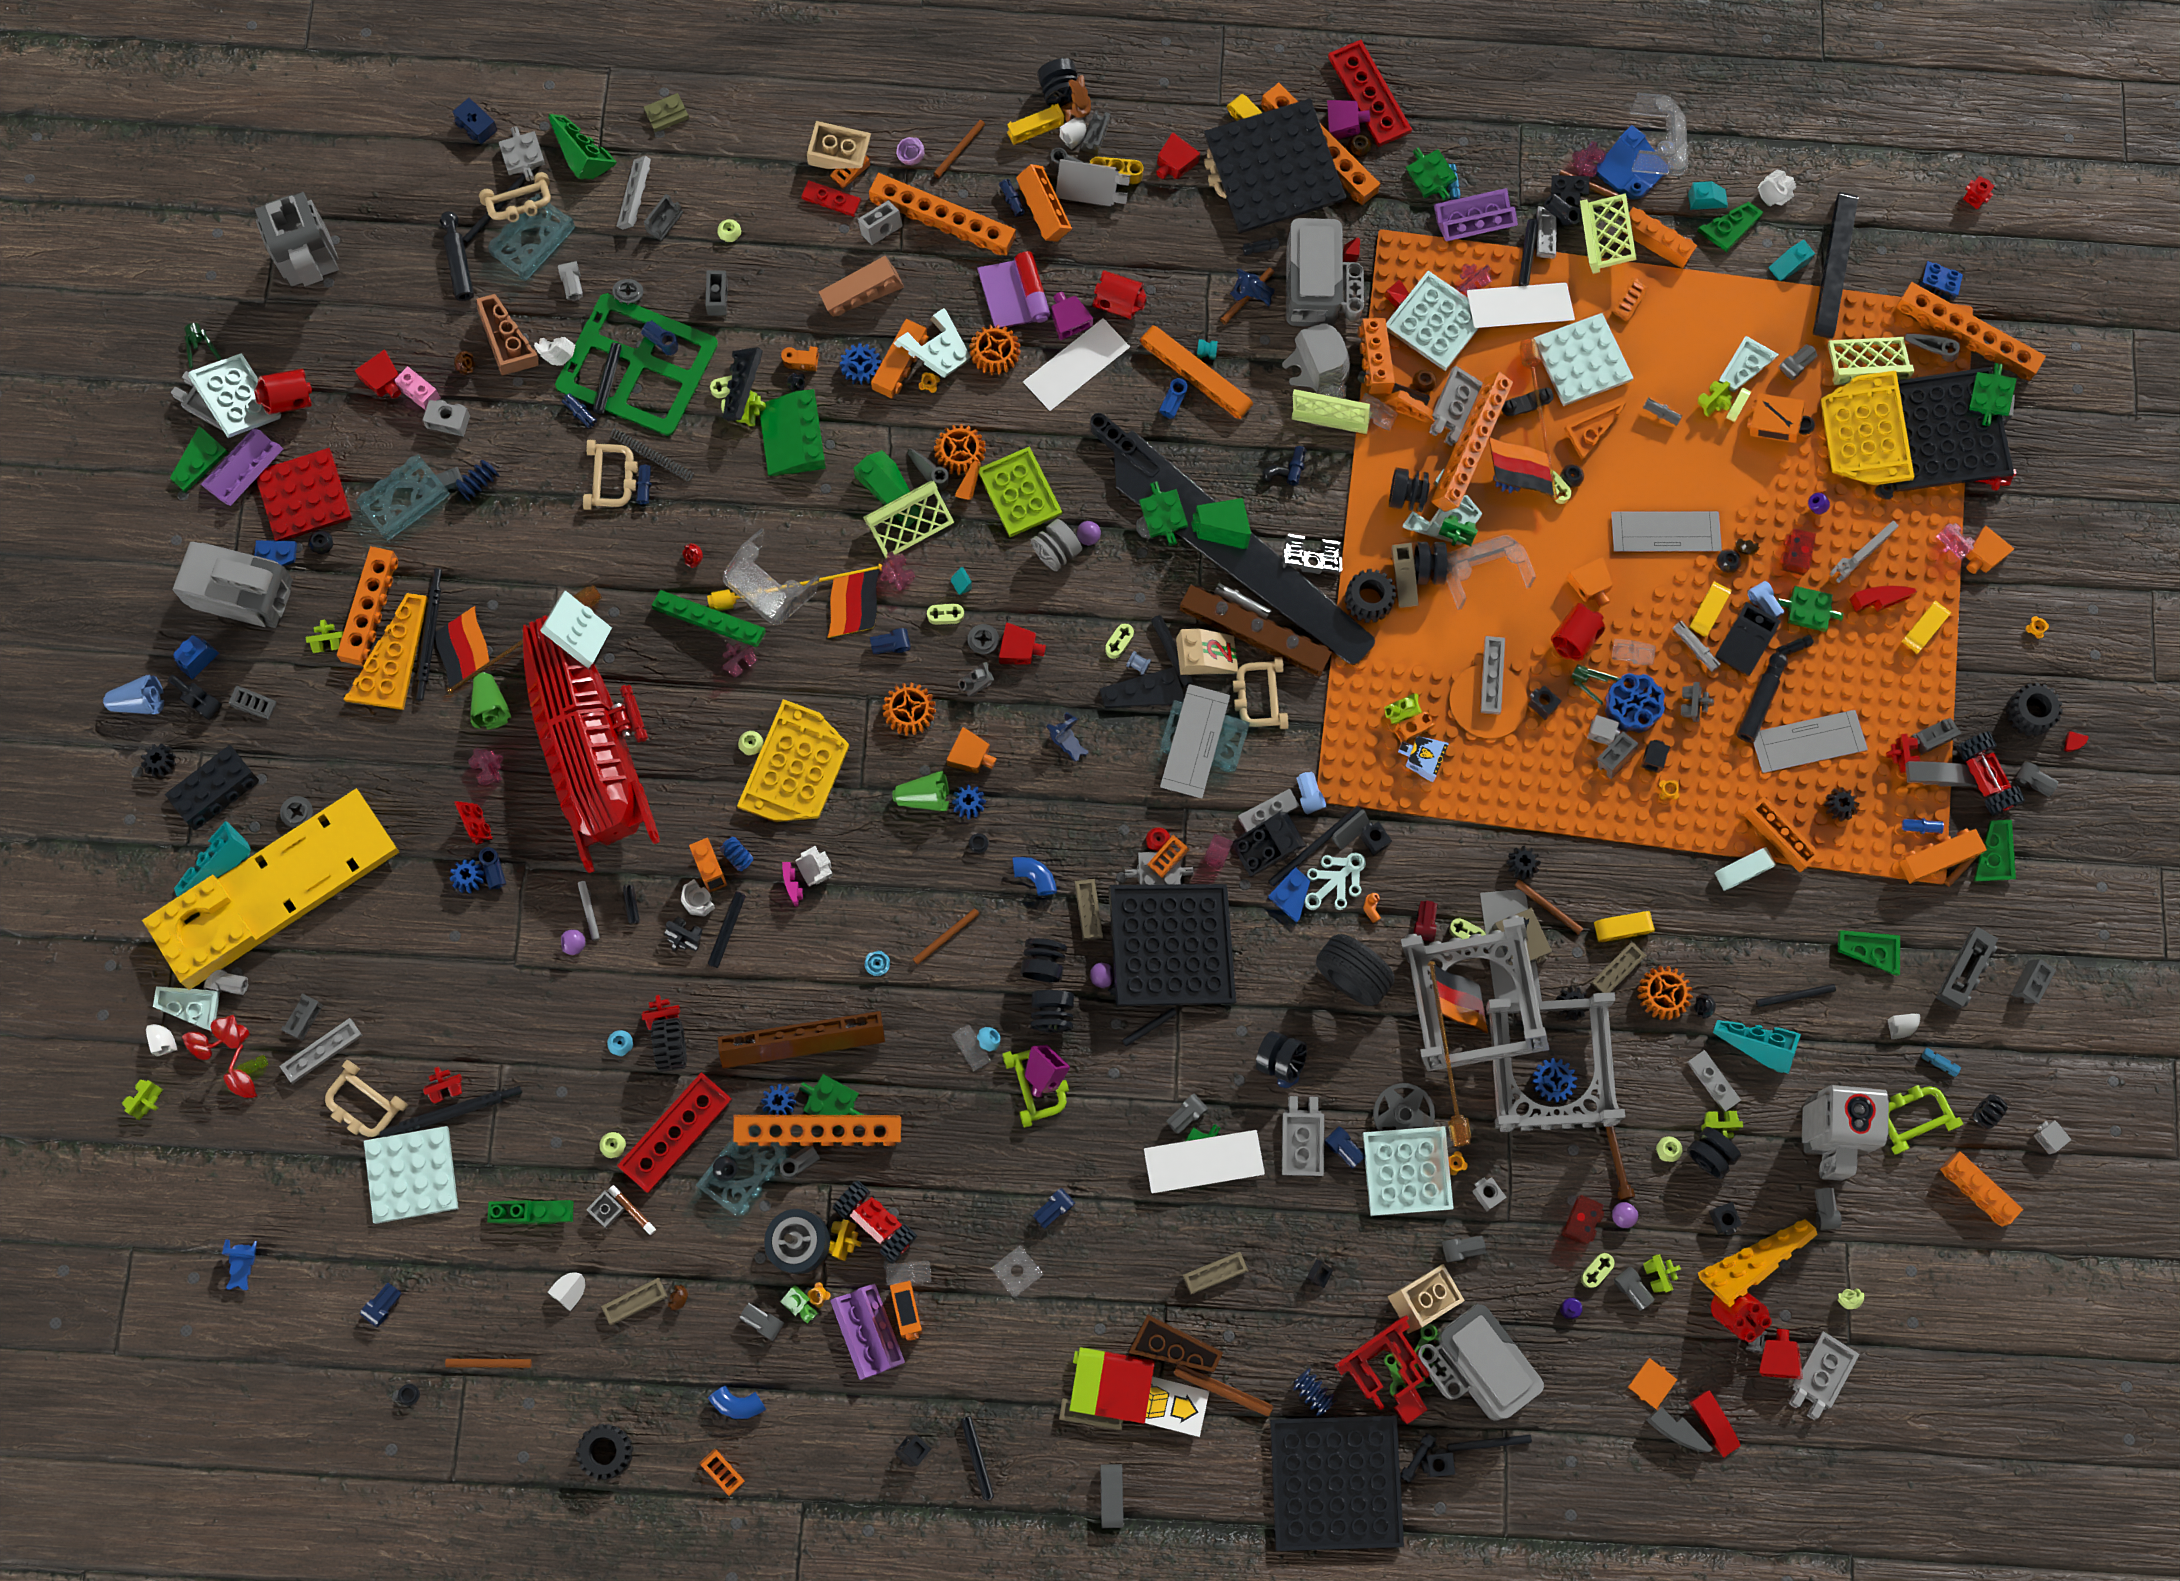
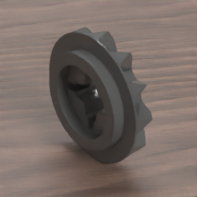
M632 279L620 280L613 286L614 299L619 300L620 304L626 302L627 305L631 302L636 304L637 300H642L643 287L639 282ZM627 289H629L630 295H626Z
M987 624L973 627L968 634V644L974 653L976 652L981 655L990 654L997 648L999 643L997 631ZM983 633H985L986 639L989 640L985 642L984 646L978 640L982 638Z
M301 796L287 799L280 809L282 821L287 826L294 828L310 819L313 814L312 804ZM291 808L293 810H298L299 808H301L300 812L303 816L296 815L294 817V813L291 810Z

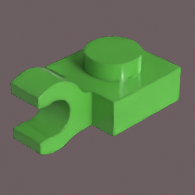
M796 1285L780 1301L795 1316L800 1313L801 1318L806 1323H809L818 1314L815 1309L807 1304L810 1298Z

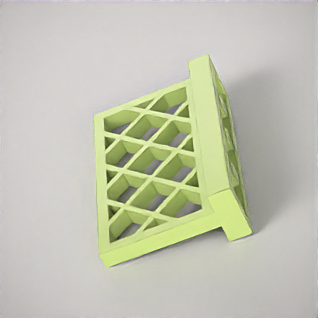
M1626 193L1589 203L1587 199L1580 201L1592 273L1600 272V268L1637 260ZM1623 201V205L1619 210L1612 207L1615 202ZM1603 206L1605 209L1600 215L1594 212L1595 207ZM1609 210L1616 213L1611 220L1604 217ZM1619 216L1626 219L1621 226L1614 223ZM1601 220L1608 223L1603 230L1596 227ZM1611 226L1618 229L1613 236L1606 233ZM1622 231L1628 234L1624 242L1617 239ZM1603 236L1610 239L1605 246L1599 244ZM1613 242L1621 245L1616 252L1609 249ZM1625 247L1631 250V255L1622 256L1620 253ZM1606 252L1613 255L1609 260L1602 261L1601 259Z
M1904 337L1829 340L1828 342L1834 371V385H1846L1853 378L1860 375L1895 370L1898 380L1910 379L1914 372L1913 365L1909 363ZM1899 344L1900 350L1897 352L1889 347V345ZM1859 345L1864 350L1858 353L1852 347ZM1878 345L1883 349L1878 353L1871 346ZM1840 346L1843 349H1845V351L1841 355L1840 353L1835 351L1834 347ZM1886 350L1893 357L1889 360L1881 354ZM1866 351L1875 356L1872 361L1863 356ZM1848 352L1856 357L1853 362L1844 357ZM1898 358L1904 365H1896L1893 361ZM1879 359L1886 365L1878 366L1874 362ZM1841 360L1849 367L1839 368L1838 362ZM1858 360H1861L1862 362L1867 364V366L1859 367L1855 363Z
M1294 389L1292 420L1367 434L1371 418L1370 404Z
M934 481L927 482L863 517L886 559L954 523ZM933 494L938 500L935 508L926 505L927 498ZM914 504L922 506L919 517L909 515L910 508ZM925 507L935 510L932 521L922 519ZM937 512L944 513L948 521L943 524L935 523ZM898 513L905 515L902 527L892 524L894 515ZM908 517L918 519L915 530L905 528ZM920 521L931 523L928 532H917ZM879 523L888 524L885 536L878 534L874 526ZM891 526L901 529L898 540L888 537ZM904 530L914 533L912 540L908 543L901 541ZM887 539L897 542L895 550L889 553L885 548Z

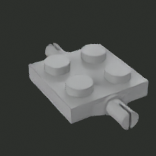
M512 127L510 130L513 137L499 142L508 174L524 173L526 180L530 181L528 176L530 175L532 181L534 176L531 170L545 165L536 133L533 131L520 135L518 127H514L515 131Z
M1157 852L1138 853L1137 869H1125V878L1137 877L1140 885L1180 884L1181 876H1193V867L1181 868L1178 862L1161 878L1147 865ZM1166 852L1168 855L1174 858L1175 855L1172 852ZM1165 856L1161 857L1166 864L1170 862ZM1158 861L1155 863L1161 870L1165 868Z

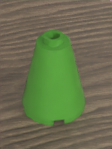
M482 672L473 679L470 720L472 726L481 729L480 726H486L487 730L499 728L508 723L507 719L511 718V713L493 676Z
M943 771L898 785L893 790V800L897 802L898 806L936 811L948 810L949 801H945L946 795H949V788Z

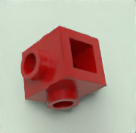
M1979 175L1975 182L1971 180L1965 190L1968 192L1962 200L1979 209L1983 202L1987 203L1993 196L1991 191L1995 185Z

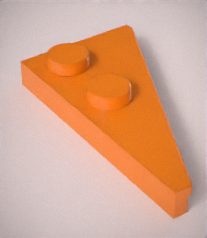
M1397 391L1379 400L1378 405L1381 407L1389 404L1394 406L1398 413L1406 414L1421 421H1424V418L1435 421L1432 416L1434 411L1425 406L1422 401L1410 397L1405 391Z
M1625 400L1565 426L1564 430L1581 460L1587 456L1625 408Z

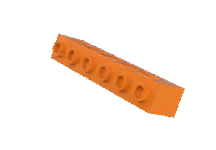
M370 546L337 652V657L341 662L363 666L371 654L370 646L371 642L373 643L376 638V626L381 622L382 606H385L387 602L386 593L393 583V570H396L398 567L397 556L391 550ZM379 568H384L383 572L376 573ZM373 586H379L376 591H371ZM368 604H373L371 609H365ZM368 622L365 627L359 628L361 623ZM357 640H362L359 646H354Z

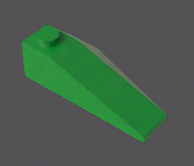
M549 114V121L568 166L577 178L594 179L616 165L617 162L603 147L599 149L593 144L594 140L581 134V129L563 115Z
M883 450L867 455L853 468L855 478L884 506L910 492L896 463ZM914 504L910 508L909 515L919 517L920 510ZM896 514L895 516L903 523L905 515ZM908 517L905 526L909 528L918 519Z

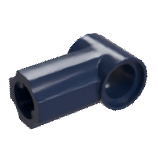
M652 320L646 322L641 334L661 348L664 354L674 355L679 347L675 335L670 331L664 330Z
M905 628L895 629L890 634L870 637L873 655L891 651L903 653L911 649L908 631Z
M490 847L482 849L479 853V860L482 863L489 889H498L507 885L498 853ZM488 854H494V859L491 862H485V857Z
M1340 1126L1324 1139L1329 1149L1336 1154L1338 1153L1352 1169L1365 1157L1360 1149L1351 1141L1348 1133Z
M1063 1188L1057 1190L1048 1199L1049 1201L1033 1215L1044 1229L1075 1205L1073 1199Z
M387 1282L377 1296L366 1303L360 1311V1315L373 1326H380L387 1318L388 1311L402 1296V1293Z

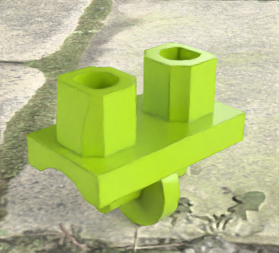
M1714 381L1709 387V392L1712 395L1709 396L1702 393L1698 397V404L1704 408V415L1709 417L1715 410L1721 411L1724 409L1728 411L1732 407L1730 402L1732 396L1729 390L1731 383L1725 381L1722 384Z
M750 390L744 414L741 420H736L737 422L755 426L756 416L760 415V411L766 408V404L761 401V396H757V393Z
M325 619L320 620V626L314 627V632H321L322 635L306 637V643H310L313 653L325 651L324 640H330L331 650L339 649L344 632L328 633L330 630H335L334 624L327 625Z
M1412 694L1384 707L1385 715L1391 719V724L1400 723L1422 713L1418 704V694Z
M139 1080L135 1085V1089L139 1091L134 1098L128 1096L122 1102L126 1108L124 1111L138 1120L144 1114L146 1115L150 1109L157 1111L158 1107L154 1103L163 1091V1089L149 1080Z
M1737 1111L1724 1112L1725 1122L1718 1121V1112H1706L1705 1123L1701 1126V1129L1703 1131L1705 1127H1711L1730 1139L1734 1138V1133L1727 1131H1739V1128H1743V1121H1739Z
M1660 1254L1652 1256L1653 1259L1648 1260L1643 1265L1647 1274L1658 1271L1660 1279L1650 1282L1654 1293L1674 1290L1668 1274L1670 1273L1672 1281L1677 1280L1676 1271L1681 1269L1680 1265L1674 1267L1671 1259L1665 1261L1668 1268L1666 1270Z

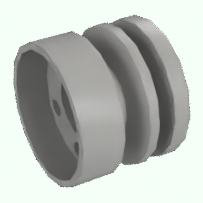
M1055 519L1046 527L1048 534L1043 531L1039 532L1038 537L1034 536L1031 539V544L1038 557L1050 569L1058 571L1061 565L1067 563L1066 557L1074 558L1082 551V546L1073 531L1063 521Z

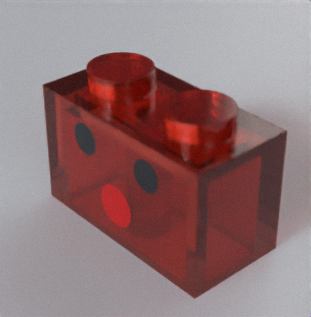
M1793 528L1789 534H1786L1783 543L1786 549L1785 552H1782L1780 563H1783L1781 570L1803 576L1810 569L1816 537L1815 533Z
M1583 1195L1578 1196L1562 1235L1583 1245L1588 1244L1589 1241L1593 1242L1597 1230H1594L1597 1222H1601L1604 1216V1211H1602L1604 1205Z

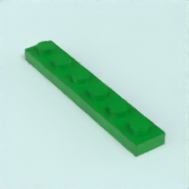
M660 590L651 605L653 610L756 648L766 633L764 627Z

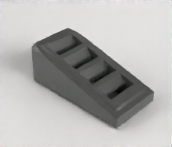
M239 686L235 687L229 700L232 708L267 720L270 719L277 704L275 700ZM249 697H251L249 705L245 706ZM257 700H259V704L256 710L253 709ZM264 703H268L264 713L261 712Z

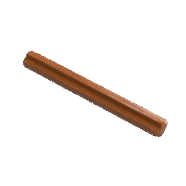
M1178 1364L1175 1368V1376L1265 1416H1269L1272 1412L1273 1406L1265 1401L1184 1365Z

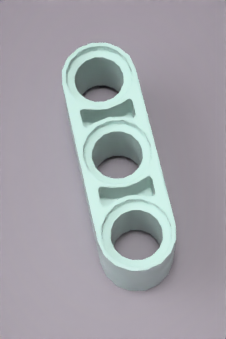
M1767 847L1718 870L1714 874L1723 890L1726 891L1776 866V863Z

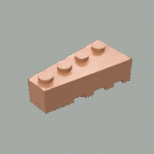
M883 256L819 291V294L828 312L834 317L902 289L904 285L894 266L886 256Z
M492 294L476 299L477 309L501 375L538 366L537 353L531 348L526 337L522 335L516 323L510 318L498 297Z

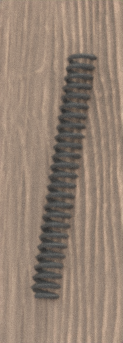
M613 428L611 432L612 439L614 438V440L621 442V444H624V446L631 450L637 451V453L647 457L650 461L656 462L657 465L660 464V466L670 470L673 474L676 473L677 476L679 475L680 478L682 477L686 481H690L694 476V472L691 473V470H684V467L681 468V465L678 466V463L674 465L675 462L671 463V459L668 460V457L665 458L662 454L658 455V452L655 453V450L652 451V448L648 450L649 447L645 448V444L642 445V442L639 443L635 439L632 440V437L629 438V435L626 436V433L622 435V431L619 433V429L616 431V428Z

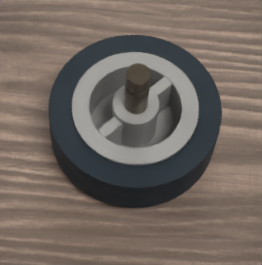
M802 1209L786 1210L777 1215L769 1224L764 1238L765 1251L769 1260L777 1268L794 1274L807 1273L816 1269L826 1258L830 1247L829 1231L822 1219L811 1212Z

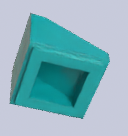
M960 567L952 576L951 582L957 593L962 595L972 590V581L964 567Z

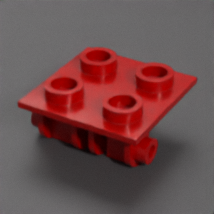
M454 802L473 843L480 845L483 843V839H493L490 833L491 829L485 822L483 811L478 804Z

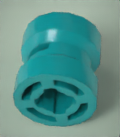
M1199 339L1197 358L1202 359L1207 356L1210 360H1216L1218 341L1208 343L1203 339Z

